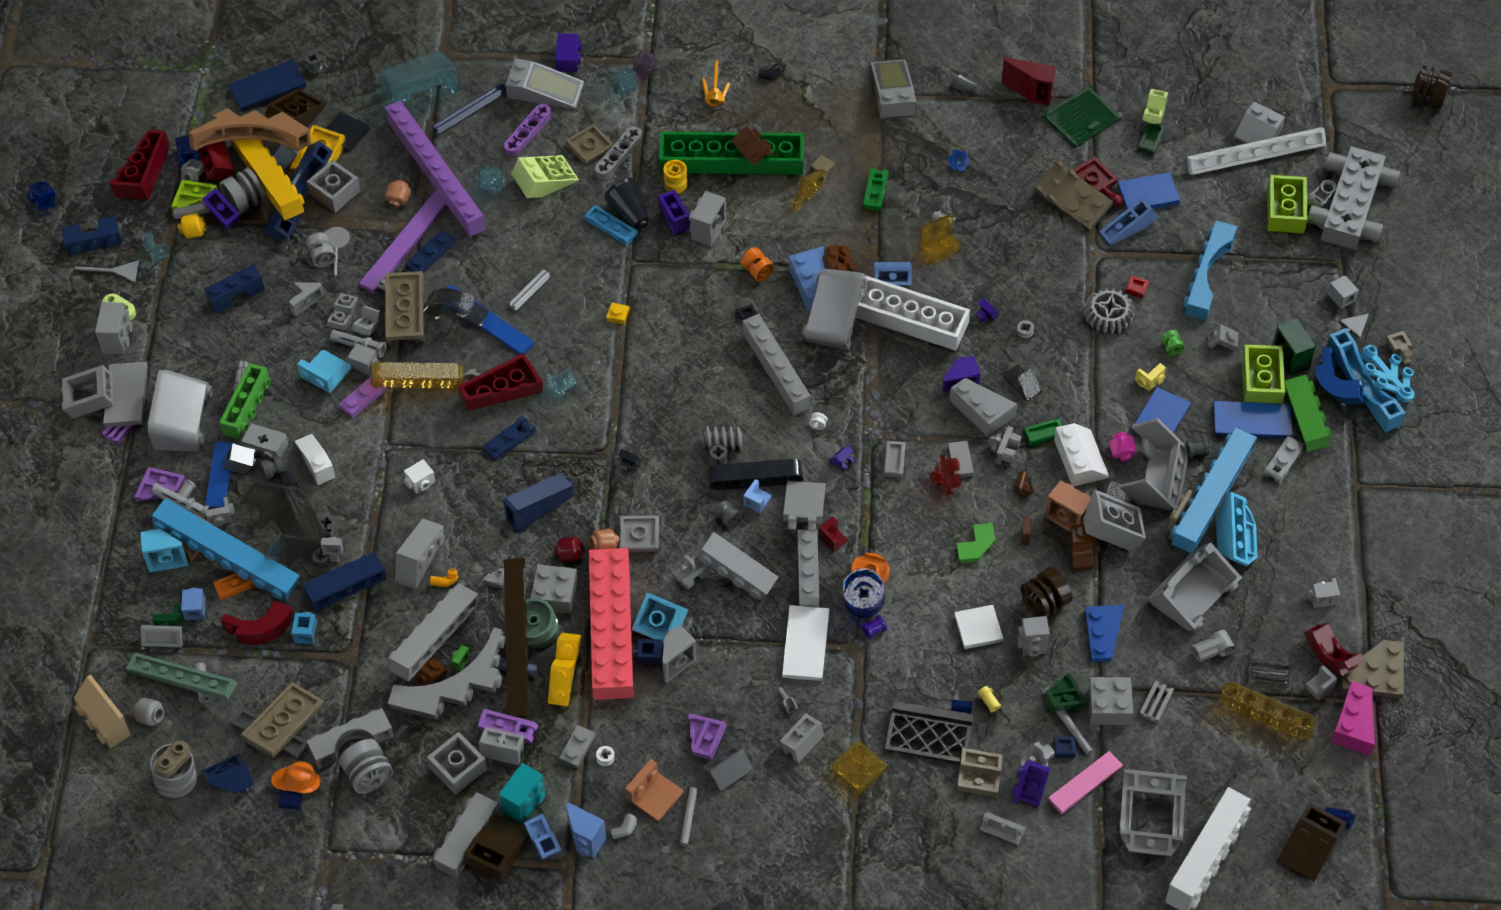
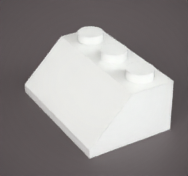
M1075 423L1056 427L1054 441L1072 486L1109 478L1090 429Z

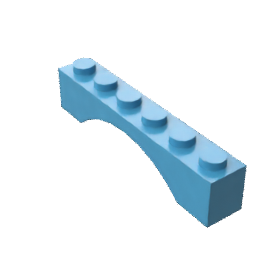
M1216 221L1214 227H1210L1207 236L1210 239L1209 241L1205 240L1203 246L1205 253L1200 255L1198 261L1200 268L1195 269L1193 275L1195 282L1190 283L1188 290L1190 296H1186L1183 307H1186L1185 315L1207 320L1213 300V294L1207 281V273L1219 257L1231 250L1237 226Z
M1345 328L1330 334L1326 347H1331L1335 353L1336 363L1348 380L1359 379L1364 386L1363 401L1384 432L1402 426L1405 411L1395 398L1389 396L1382 389L1377 388L1373 378L1363 372L1365 365L1356 342L1348 330Z

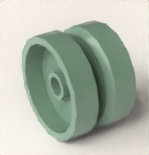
M540 598L527 599V647L531 649L547 647L555 641L559 634L560 626L558 619L547 601Z

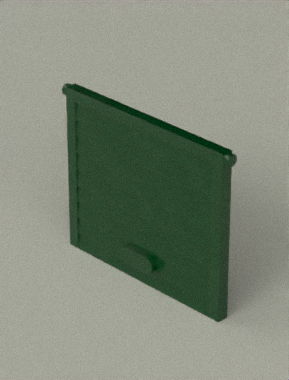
M1091 86L1084 88L1041 115L1075 148L1122 119L1115 110L1092 90Z

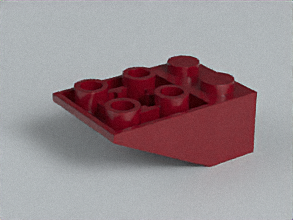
M1004 57L1001 83L1031 102L1050 105L1054 90L1056 66Z

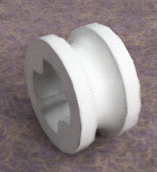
M812 413L809 420L810 427L815 430L825 429L827 417L822 413Z
M602 746L597 750L596 761L600 766L607 767L614 762V751L611 747ZM607 753L608 759H604L602 754Z

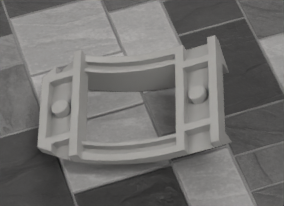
M1124 769L1120 835L1129 852L1159 856H1171L1183 841L1187 776ZM1133 792L1173 796L1171 835L1131 830Z

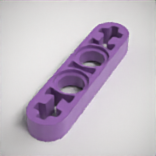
M540 104L536 106L504 143L506 155L514 157L520 154L551 118V109L548 105ZM531 122L537 123V125L534 127H531L528 124ZM526 134L527 137L519 138L518 135Z

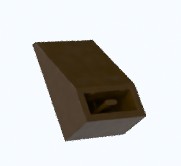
M1309 802L1277 861L1315 882L1343 835L1347 823Z
M495 814L473 838L463 854L465 865L497 881L503 882L530 837L526 828Z

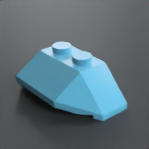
M1229 492L1216 517L1217 550L1230 560L1247 566L1258 557L1256 523L1250 509L1246 505V498Z

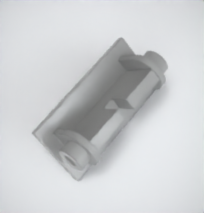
M988 812L985 813L980 827V831L1019 845L1026 827Z

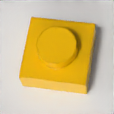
M612 302L606 316L607 321L625 325L630 311L629 306Z

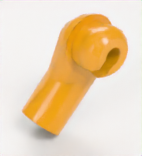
M449 569L444 577L431 576L430 585L444 588L449 587L458 580L457 570Z

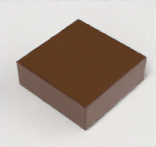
M1024 517L1022 544L1030 543L1032 519Z

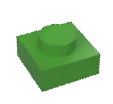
M461 645L459 650L455 651L452 655L453 670L458 673L464 669L470 659L468 647Z

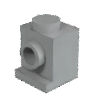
M1332 578L1331 582L1313 584L1312 588L1307 591L1309 601L1312 600L1314 608L1338 604L1340 592L1336 578Z

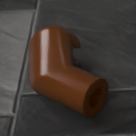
M1020 471L1016 488L1022 496L1029 497L1034 492V487H1030V484L1026 483L1029 474L1026 471Z

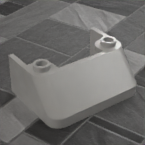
M1158 418L1133 424L1132 428L1142 437L1141 452L1149 459L1145 479L1121 484L1120 488L1138 505L1169 511L1178 509L1188 462L1187 447Z

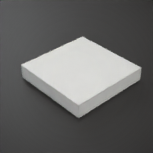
M993 605L954 613L964 649L1003 642V635Z

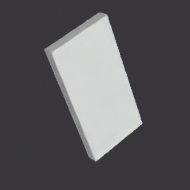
M790 605L782 678L822 681L829 608Z

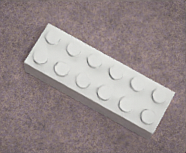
M866 276V288L862 289L863 295L860 297L855 318L955 351L957 350L969 324L970 309Z
M1229 787L1227 788L1170 883L1165 903L1178 910L1196 909L1202 892L1205 893L1208 889L1211 877H1214L1218 872L1221 860H1225L1229 852L1228 848L1231 844L1235 843L1240 828H1243L1248 820L1247 816L1251 810L1248 807L1250 798Z

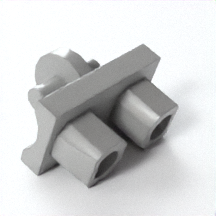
M1008 426L1003 439H1001V434H997L996 436H991L988 440L992 452H996V449H998L996 464L1001 465L1002 461L1013 463L1016 450L1009 449L1008 447L1019 448L1022 436L1013 433V427Z
M686 554L682 557L684 563L672 573L673 578L678 580L683 587L690 589L694 586L693 579L696 576L705 578L709 575L708 568L710 565L702 563L697 555L690 557Z
M1039 742L1033 744L1028 755L1021 759L1020 766L1024 767L1027 760L1048 767V761L1054 756L1055 751L1049 744L1042 746Z

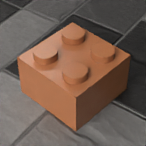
M1060 480L1048 496L1045 517L1070 531L1071 525H1084L1083 517L1091 497L1087 493H1082L1075 489L1071 484Z

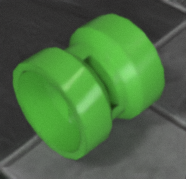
M1169 330L1160 338L1170 356L1178 355L1185 349L1183 341L1179 340L1180 335L1177 330Z

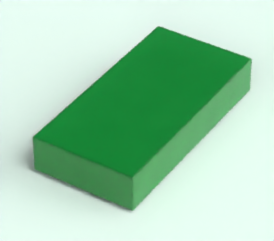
M1057 418L1023 428V433L1029 446H1034L1054 440L1056 427H1060L1062 424L1060 419Z

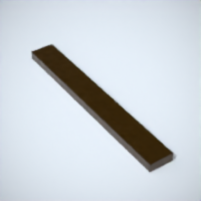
M504 559L508 715L517 718L529 717L525 559Z

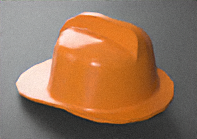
M301 761L279 769L271 778L273 786L277 789L305 794L317 790L321 781L313 767L309 763Z

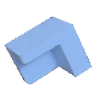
M755 479L744 494V506L761 514L771 500L772 495L759 489V481Z

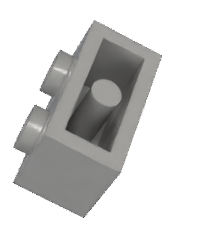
M1047 617L1023 618L1022 626L1018 627V649L1022 648L1023 656L1046 654L1050 635Z

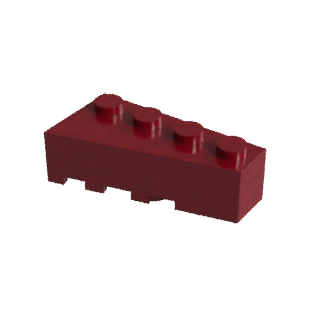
M148 130L137 144L136 151L127 158L128 162L118 170L117 177L109 182L115 197L149 200L171 146L165 131Z
M524 353L458 385V397L467 411L543 392V381Z

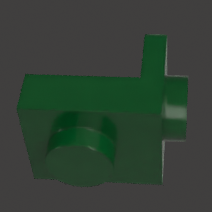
M174 604L173 614H153L152 621L155 626H180V623L184 622V616L182 611H180L179 605Z

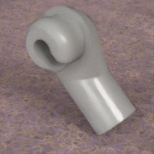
M627 814L621 827L610 829L612 838L616 839L631 835L637 824L636 817L633 814Z

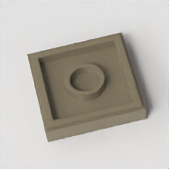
M595 124L565 140L566 146L586 166L603 157L614 145Z

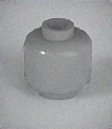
M149 698L140 699L133 707L134 719L139 724L155 726L164 717L162 704L157 700Z

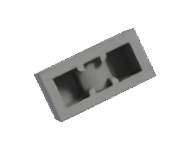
M252 423L241 441L243 447L253 449L254 455L263 457L268 461H272L273 457L278 455L282 458L289 445L285 433Z

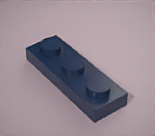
M441 230L405 263L406 268L411 272L423 271L424 273L456 243V238Z

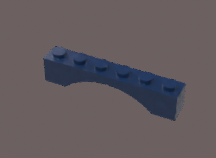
M320 141L307 147L290 180L291 185H295L298 194H301L303 198L308 191L307 181L327 164L333 152ZM275 209L264 233L277 242L289 238L296 225L297 215L284 220L277 209Z

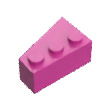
M1352 681L1331 743L1371 756L1375 746L1372 688Z

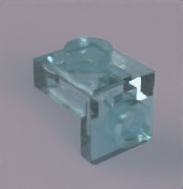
M151 231L144 233L146 241L142 243L145 252L149 251L152 261L170 255L166 242L155 245Z
M570 367L555 377L551 374L546 375L549 390L556 392L559 396L564 395L579 385L574 371Z

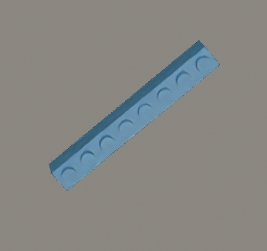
M1235 428L1232 434H1228L1224 443L1226 444L1225 447L1221 446L1217 454L1218 459H1214L1210 465V473L1206 472L1202 479L1203 485H1198L1194 493L1195 498H1191L1187 504V512L1183 511L1178 522L1180 524L1174 526L1171 532V536H1173L1171 545L1191 554L1194 553L1253 451L1257 439L1256 436L1238 428Z
M167 498L162 501L152 515V524L156 529H161L177 540L186 543L190 549L198 550L207 559L219 562L226 570L231 569L240 578L250 580L259 589L269 591L276 599L287 601L299 584L300 575Z

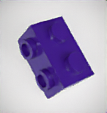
M1027 760L1024 767L1020 766L1017 773L1019 783H1015L1011 794L1015 796L1013 803L1017 805L1018 801L1021 800L1039 807L1051 768Z

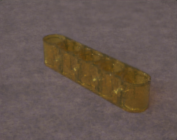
M376 362L371 366V383L375 387L456 389L458 385L464 383V368L461 364Z
M1227 682L1223 685L1219 699L1225 707L1304 740L1310 739L1313 736L1317 721L1311 714L1235 682Z

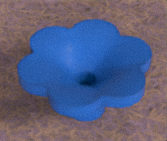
M955 149L948 156L950 168L953 170L964 171L966 166L970 164L966 151Z

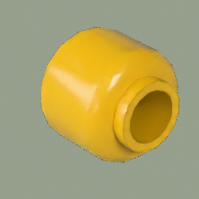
M197 213L182 216L181 223L178 224L179 233L184 234L187 239L202 236L204 231H206V223L203 216L200 217Z

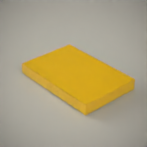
M312 125L310 129L311 144L317 141L322 142L333 151L327 164L331 160L334 161L345 140V136ZM307 147L298 151L289 168L291 172H295Z

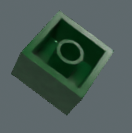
M1297 318L1277 325L1272 346H1283V363L1288 373L1293 375L1309 369L1316 343L1307 334L1305 326Z

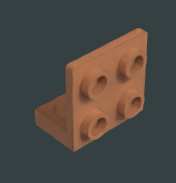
M650 759L628 784L625 792L626 800L656 821H660L681 797L683 789L659 774L657 762Z

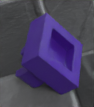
M984 298L978 302L980 310H978L976 315L983 323L988 317L995 320L999 316L996 308Z
M849 445L845 446L828 461L832 466L839 464L840 469L845 470L848 468L845 465V460L849 464L855 462L854 458L849 455L853 450Z

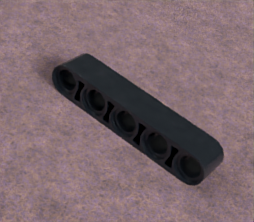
M799 459L720 464L708 468L709 487L712 490L749 488L755 479L759 481V487L787 485V481L802 482L804 479L802 462Z

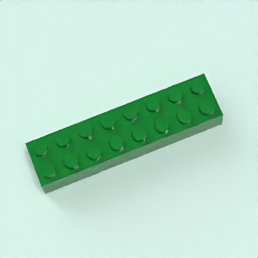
M661 132L660 173H664L663 168L668 161L680 160L686 165L687 173L803 175L804 133H760V138L762 141L765 139L772 146L770 149L774 154L771 156L767 153L754 166L731 141L739 132Z

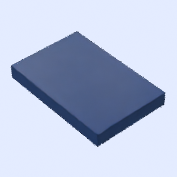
M1170 172L1118 181L1117 186L1126 210L1142 197L1152 209L1180 204V198Z
M1157 387L1135 424L1158 418L1175 433L1190 408L1191 402ZM1132 428V431H1131V432L1138 434V433Z

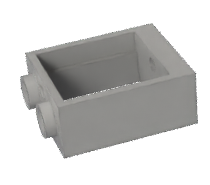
M101 365L63 378L61 387L63 411L74 419L112 406V374ZM97 382L96 395L75 401V389Z

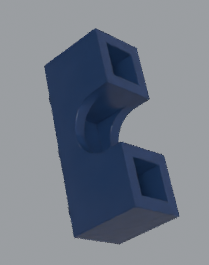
M116 216L98 219V228L92 233L82 232L79 224L62 227L61 231L67 255L122 244Z
M254 265L204 288L207 302L215 314L232 307V298L240 292H245L248 298L265 290L262 276Z

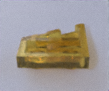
M821 168L800 179L798 183L799 188L792 206L794 209L800 210L802 201L804 199L809 201L823 186L827 171Z

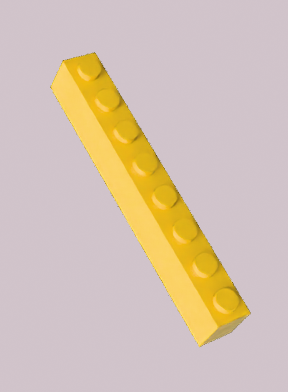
M230 140L232 147L247 168L252 170L259 179L263 191L284 220L304 212L303 204L305 202L302 195L298 194L294 184L291 185L289 177L284 175L282 167L277 165L274 156L271 157L269 149L264 147L262 140Z

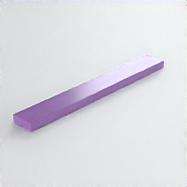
M437 189L359 282L361 288L376 294L379 290L377 283L383 285V283L378 282L379 279L382 277L386 279V273H393L445 210L447 204Z

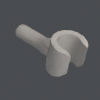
M779 688L778 691L783 698L786 712L790 713L789 708L791 707L797 709L794 698L788 697L784 690Z

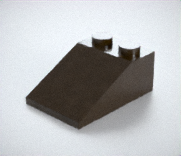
M297 88L267 104L265 117L269 119L283 112L305 127H308L326 107V103Z

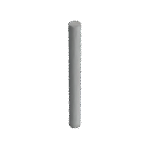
M1049 687L1045 688L1042 693L1044 694ZM1056 711L1072 736H1075V740L1086 755L1092 753L1093 750L1066 711Z

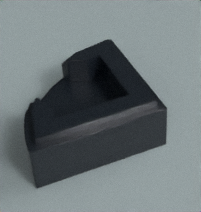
M753 304L735 310V314L741 320L758 314Z

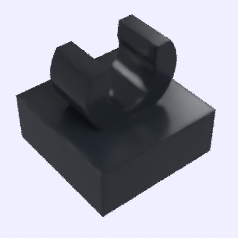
M621 449L618 454L622 460L620 468L627 473L631 471L632 465L639 468L642 462L639 456L624 449Z

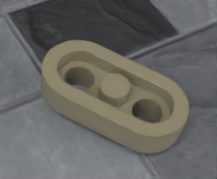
M176 741L171 744L155 762L157 774L165 778L174 775L189 759L191 755L189 745L184 741Z

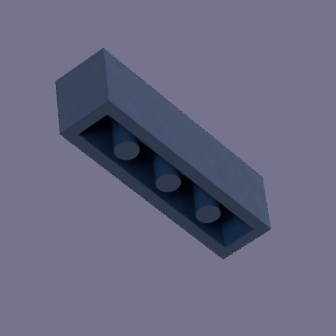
M376 552L363 555L353 562H347L342 567L330 570L318 578L310 579L307 583L303 584V587L314 611L317 612L386 580L387 577Z

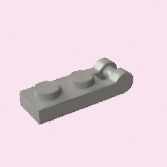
M1287 436L1269 465L1265 468L1263 476L1275 479V482L1281 484L1304 449L1305 444Z

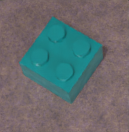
M522 763L498 794L501 812L520 824H523L526 819L529 820L534 813L536 805L538 803L541 804L546 796L543 774Z

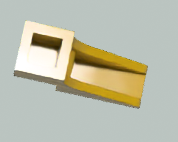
M561 633L557 639L556 658L551 665L548 704L568 706L575 665L580 654L581 635Z

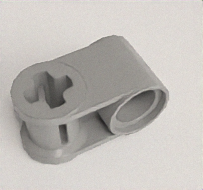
M1331 180L1323 181L1307 197V207L1314 205L1326 209L1333 201L1337 189L1336 183Z

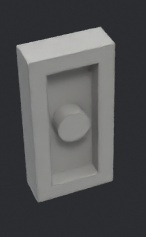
M577 725L560 755L559 761L578 769L596 737V732Z

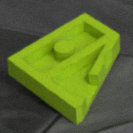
M182 180L171 206L172 211L176 208L201 204V199L214 188L217 189V185Z

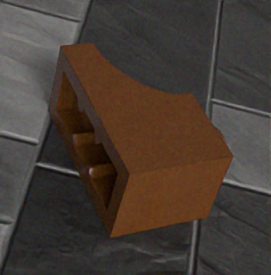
M1071 525L1069 540L1073 571L1093 570V538L1091 535L1086 534L1085 525Z

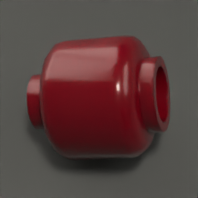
M576 536L561 538L558 540L557 546L554 547L556 558L559 557L563 563L579 561L585 552L582 540H579Z

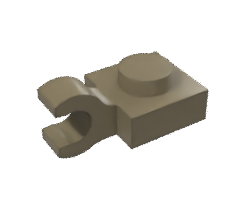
M1402 331L1388 335L1386 342L1392 352L1400 354L1404 365L1411 363L1410 358L1413 357L1410 349L1412 344L1405 332Z

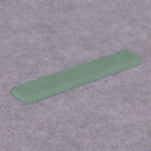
M134 653L125 668L127 673L225 700L230 698L237 686V682L233 679Z

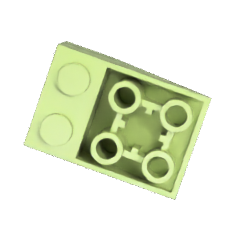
M563 155L520 157L517 159L511 172L526 198L546 196L579 180Z

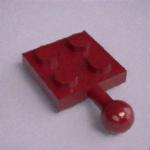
M1095 156L1073 169L1079 178L1112 200L1113 205L1111 207L1118 208L1122 205V196L1113 194L1109 190L1110 187L1118 183V178Z

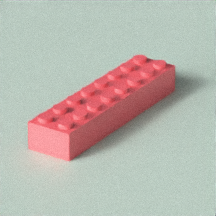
M628 548L589 550L593 699L634 698Z

